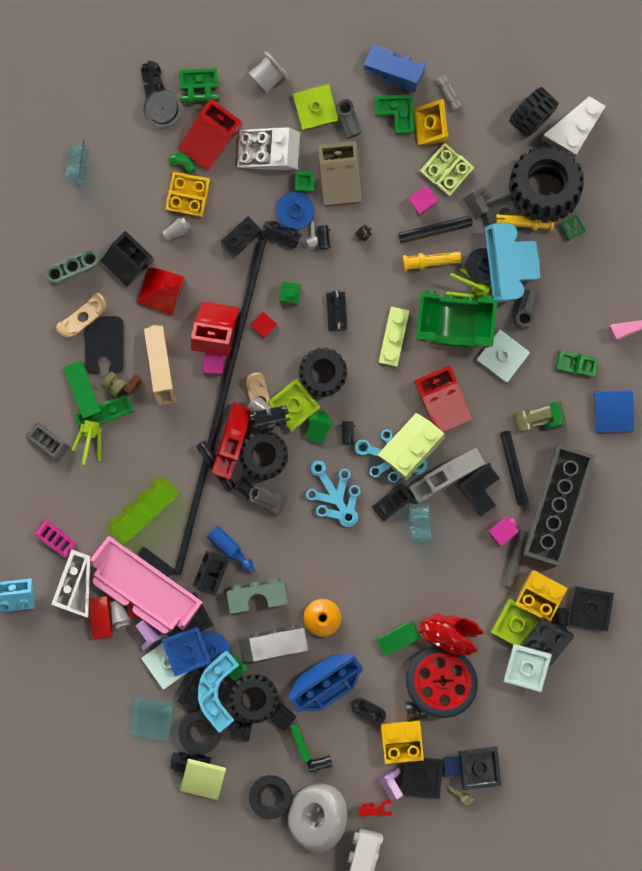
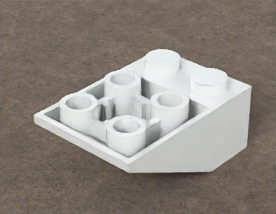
M289 127L239 130L237 167L265 170H298L300 132Z

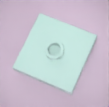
M499 330L494 336L493 347L485 348L477 358V361L507 383L530 352L502 330Z
M163 643L141 658L163 690L186 674L175 677Z
M514 644L504 682L542 692L552 654Z

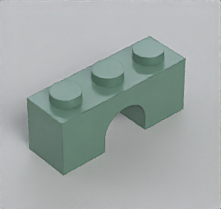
M280 578L268 580L269 584L261 585V581L249 583L250 587L242 588V585L230 586L231 590L227 591L230 614L250 611L249 600L255 594H262L266 597L268 608L287 605L284 581L280 582Z

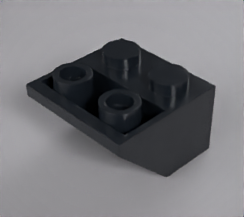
M124 231L111 244L100 261L129 287L154 261V258L131 235Z

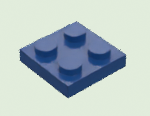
M198 626L161 640L175 677L212 663Z

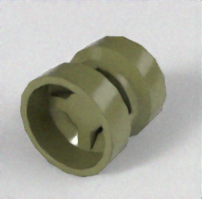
M112 371L106 376L100 386L105 390L108 389L111 395L116 398L124 390L127 383L124 380H119Z

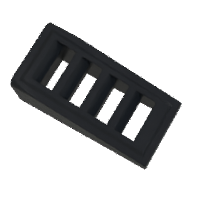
M402 482L374 504L372 508L384 522L414 499L415 496L407 485ZM400 489L407 496V499H404L403 496L400 494ZM394 494L400 500V504L393 498ZM387 499L393 504L394 509L386 502ZM381 504H383L385 508L388 510V514H386L380 507Z

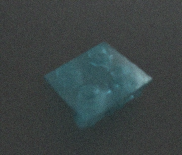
M85 140L69 148L68 158H70V163L65 173L66 177H68L67 183L75 180V183L83 184V181H85L86 171L84 170L87 167L82 166V164H87L85 160H88L89 153L87 146L84 145Z
M136 696L129 735L168 741L174 702Z

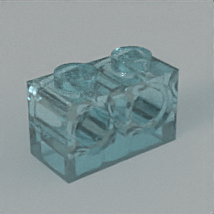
M429 503L409 504L412 543L431 542Z

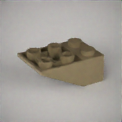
M356 141L318 145L324 206L362 202Z

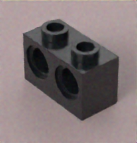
M247 216L220 243L233 258H236L262 231Z
M206 550L192 586L199 591L216 596L229 559Z

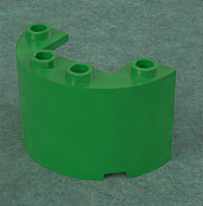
M425 290V293H420L416 332L417 340L422 342L431 340V344L451 347L478 348V345H483V348L493 347L498 301L494 300L493 296H482V298H478V301H475L474 297L466 296L463 299H455L456 296L444 295L443 298L440 297V294H436V291Z

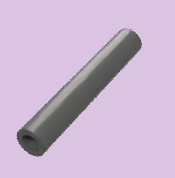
M518 529L519 532L516 536L503 583L505 586L513 587L527 531Z

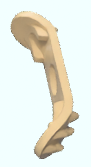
M100 293L93 294L86 304L70 317L59 322L56 325V330L67 338L77 335L104 312L106 308L104 297ZM83 312L87 313V321L79 322L78 316Z
M258 372L250 374L246 378V388L250 402L254 396H262L266 399L267 403L270 398L263 374ZM275 423L268 425V428L275 426Z

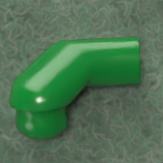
M173 153L169 158V163L172 166L177 164L183 165L188 174L196 170V167L187 155Z

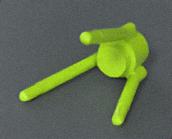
M460 269L461 272L470 277L465 269ZM453 273L450 274L452 278L472 286L471 293H474V295L457 292H446V295H454L461 298L465 296L474 297L476 301H478V298L488 295L490 285L473 283Z
M85 420V423L81 424L80 431L71 449L72 452L76 450L84 433L87 439L82 465L86 464L91 438H95L96 435L98 462H101L102 428H99L100 423Z

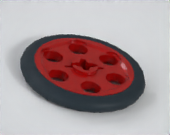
M439 647L427 648L416 655L410 663L406 674V686L413 703L424 713L437 718H450L463 713L471 706L478 689L476 672L471 662L464 655H456ZM436 658H441L444 661L443 668L436 667L434 663ZM454 666L461 668L462 674L460 676H455L452 673ZM420 670H428L429 678H422L419 674ZM440 677H442L443 681L447 682L443 686L441 683L436 682L439 681ZM456 685L464 688L463 695L456 694L454 690ZM423 688L431 690L432 696L430 698L422 695ZM441 696H446L449 699L448 706L441 705L439 701Z

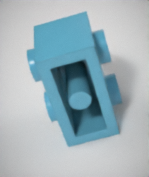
M32 578L0 582V612L35 608V591Z

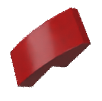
M105 596L89 599L93 639L112 638L113 626L112 618L110 617V598Z

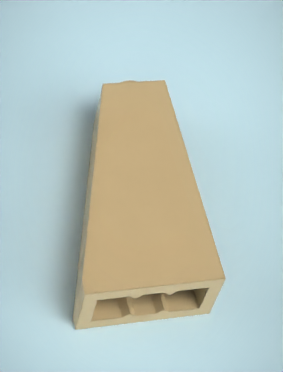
M152 325L144 329L153 392L158 406L177 403L165 331L163 326Z

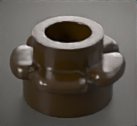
M364 224L355 233V236L358 238L357 241L363 240L365 242L372 235L370 232L372 228Z

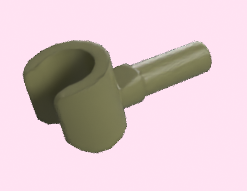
M451 786L447 789L465 805H469L474 801L468 792L462 795Z

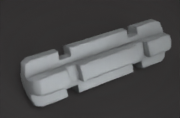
M446 76L438 77L436 82L441 87L446 100L450 102L452 110L455 111L461 108L462 104L457 99V95L450 83L448 84Z

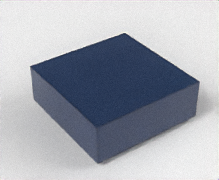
M459 756L443 757L445 777L461 776Z

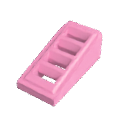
M642 320L610 325L608 329L613 340L617 341L642 330Z

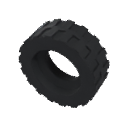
M203 711L190 713L182 720L179 726V740L182 746L190 753H208L218 745L221 738V733L206 718ZM196 723H204L209 728V737L204 742H197L191 737V728Z
M267 775L258 779L251 787L249 793L251 808L260 817L267 819H276L283 816L288 811L292 801V792L288 783L275 775ZM269 787L275 788L280 794L279 803L273 807L264 805L261 800L263 790Z

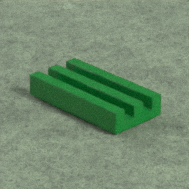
M298 723L291 724L290 727L303 762L310 761L311 757Z

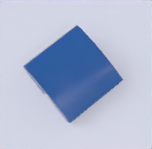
M633 390L594 391L596 433L634 431Z

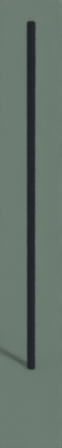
M262 240L258 242L207 441L212 451L266 241ZM204 458L174 571L177 574H182L209 468Z

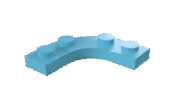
M227 650L205 669L200 678L198 688V700L201 710L219 733L235 721L222 706L218 697L220 683L239 666Z

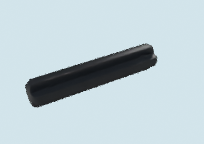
M202 441L197 444L196 448L212 470L216 456L207 442ZM216 476L225 491L228 492L234 488L235 484L231 478L228 480Z

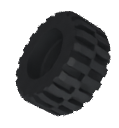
M540 146L539 150L532 148L528 154L523 153L520 156V160H517L514 164L509 182V196L511 201H514V207L517 210L521 209L523 216L529 215L531 217L530 220L536 221V219H540L542 223H547L548 220L556 222L559 217L561 219L566 218L569 213L575 210L576 205L579 203L584 186V175L581 172L580 164H575L576 159L572 155H566L567 152L563 149L558 151L556 150L557 147L552 146L551 149H546V146ZM537 174H550L560 180L564 190L555 195H542L530 186L528 180Z

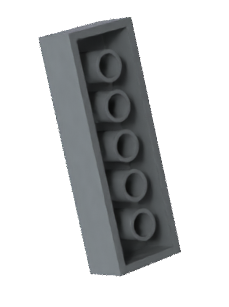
M560 444L555 445L524 545L523 556L558 567L561 566L595 455Z

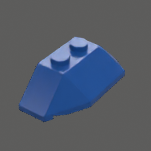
M354 654L330 655L298 677L289 695V699L298 712L323 710L354 689L363 668Z

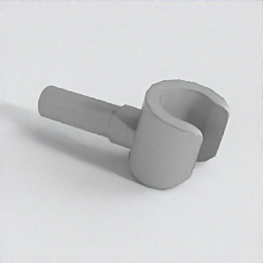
M310 222L312 238L306 239L308 248L314 249L318 247V240L315 232V222Z

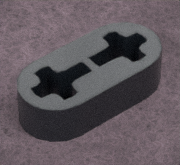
M357 698L352 702V711L357 716L377 725L385 721L386 713L381 707L363 698ZM361 701L364 702L363 706L368 711L360 710V712H357L355 704H359ZM370 710L373 712L380 710L383 718L375 721L374 716L369 714Z

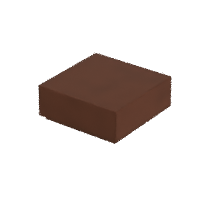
M135 374L124 390L130 395L133 394L142 382V379Z

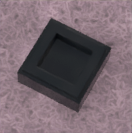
M282 704L271 716L270 720L285 731L297 716Z

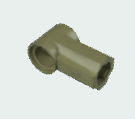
M550 406L513 414L518 433L554 422Z

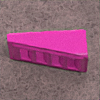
M47 519L34 533L35 536L64 558L77 545L73 539ZM49 526L51 529L44 537L42 534ZM54 531L57 532L56 536L50 542L48 540L50 536L54 533ZM60 536H62L63 540L59 543V545H54L60 538ZM66 541L70 542L65 550L62 551L61 548Z

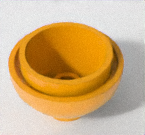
M317 599L306 607L303 621L306 629L312 635L328 637L339 629L342 615L339 607L331 600ZM324 614L326 621H319V616Z

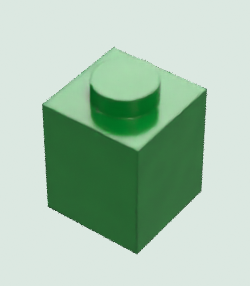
M282 281L279 303L298 306L301 284Z

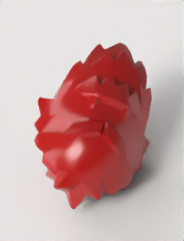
M435 613L421 621L417 631L422 633L425 641L430 642L435 647L456 655L465 656L478 651L473 645L474 643L467 639L466 636L477 637V635L484 633L479 625L472 620L454 615L444 616L440 613Z

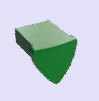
M562 402L550 403L554 422L543 425L544 430L567 425Z
M321 411L309 418L310 425L305 438L324 444L328 429H331L332 421L325 411Z

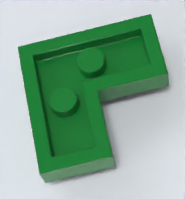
M413 95L375 96V116H394L395 134H414Z

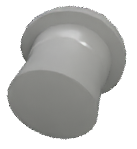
M265 51L263 53L265 58L248 73L260 88L269 93L278 81L283 78L288 80L289 75L275 58Z

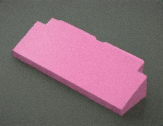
M110 536L106 538L90 559V565L97 569L93 574V584L120 604L126 606L131 603L134 614L163 634H167L169 631L172 632L175 626L184 631L202 605L201 600Z

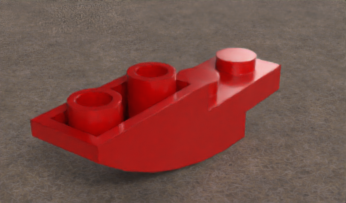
M236 402L232 403L211 474L228 480L231 478L251 411L247 410V406Z

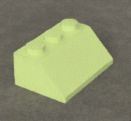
M415 413L382 449L378 456L401 477L407 480L445 439V436L433 423Z

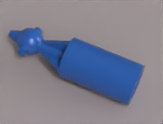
M219 525L207 536V539L228 559L231 558L242 563L241 569L243 571H255L252 563L253 560L244 558L240 549L241 546Z

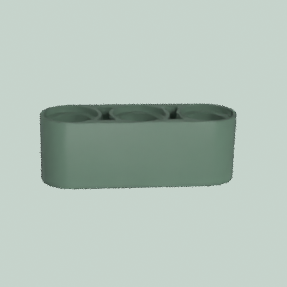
M93 250L84 251L50 266L46 270V277L54 285L62 284L96 269L100 265V258ZM88 256H95L96 259L93 264L86 263ZM72 263L78 264V269L75 272L68 270L69 265ZM60 271L58 279H51L52 272Z

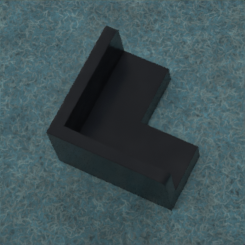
M490 462L457 486L480 517L496 506L485 491V489L500 479L491 467Z

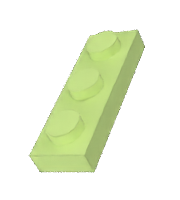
M395 307L390 308L379 363L394 367L398 366L409 310Z

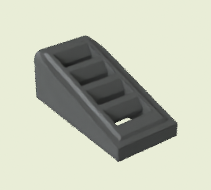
M39 422L36 423L26 437L57 461H60L70 448V445ZM42 430V431H43L42 434H41L40 437L36 440L35 437H36V436L38 435V433ZM47 434H48L49 437L46 439V441H45L43 444H41L42 441L45 439V437H46ZM55 440L50 449H48V446L51 444V442Z

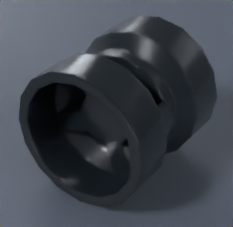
M405 702L408 721H413L415 718L427 719V714L421 711L413 702Z
M238 720L232 722L230 739L236 740L240 738L243 741L249 742L252 723H240Z

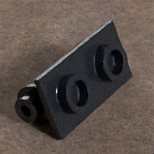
M149 60L148 63L142 64L143 82L150 81V84L144 85L147 99L150 94L157 90H165V87L161 81L160 75L162 72L158 63Z
M272 220L265 222L261 232V236H264V239L276 243L278 237H281L280 245L290 249L297 248L299 239L302 234L298 233V230L291 227H282L280 223Z
M332 291V293H326L328 331L348 330L345 292Z
M281 405L270 408V416L267 415L266 409L253 411V414H249L251 422L255 421V424L251 425L252 428L256 427L257 430L267 429L268 425L274 423L275 426L286 425V421L291 420L285 415L289 414L288 407Z
M173 752L170 769H173L174 772L185 773L188 759L210 764L211 757L202 754L190 755L185 752Z

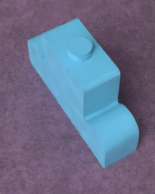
M510 223L491 224L485 227L492 294L494 300H498L497 303L510 302L523 296L524 287L521 282H531L540 278V258L538 256L537 243L535 241L515 242L517 229Z

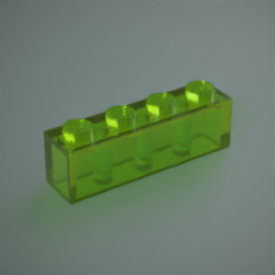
M160 476L151 483L153 486L148 491L143 490L137 496L139 500L134 504L129 503L123 509L124 513L120 517L116 515L109 522L110 526L107 529L123 546L181 494L165 476L163 478Z

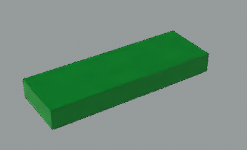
M80 360L63 367L83 419L86 420L101 414V409L82 361Z
M128 394L99 404L102 413L86 420L98 422L102 425L133 413L134 409ZM81 412L74 414L80 430L81 424H84L85 420Z

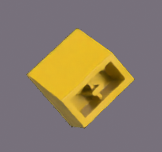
M531 570L515 605L540 618L543 616L551 621L568 588Z
M420 720L381 723L385 764L424 760Z

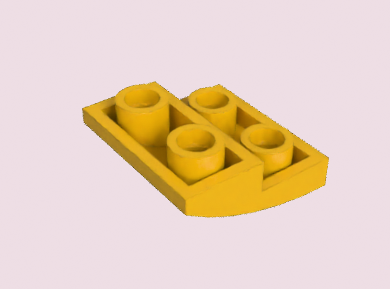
M173 171L165 210L203 217L211 178Z

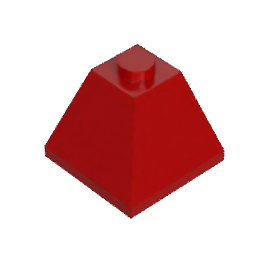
M149 267L137 303L173 316L185 283L184 276Z

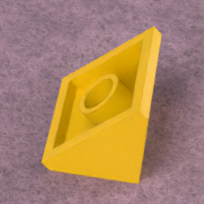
M444 99L413 108L417 144L447 143L448 130Z

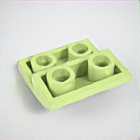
M444 142L419 172L441 191L450 196L474 167Z
M188 759L180 791L218 800L226 768Z

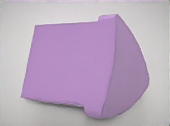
M144 620L136 625L146 640L140 646L143 651L162 637L156 628Z
M399 768L379 779L380 784L391 801L403 796L394 780L401 773Z

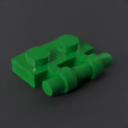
M217 68L179 70L180 90H188V95L181 96V103H189L190 105L195 104V102H206L207 104L210 99L219 101V93L211 94V89L218 88ZM205 89V94L194 95V90Z

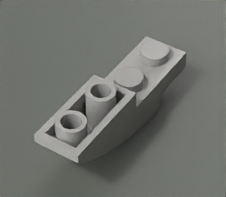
M474 448L427 474L423 479L409 486L418 503H422L451 484H455L486 465V462L479 450Z

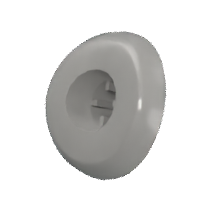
M313 784L305 787L293 797L287 812V822L294 840L306 850L315 853L325 852L337 844L346 827L347 807L342 794L336 788L327 784Z

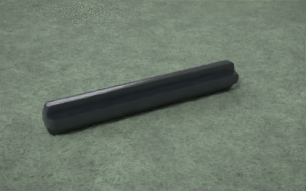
M465 216L403 231L398 236L400 242L404 243L470 227L473 225L471 216Z
M503 431L500 433L517 504L524 505L528 503L511 432Z

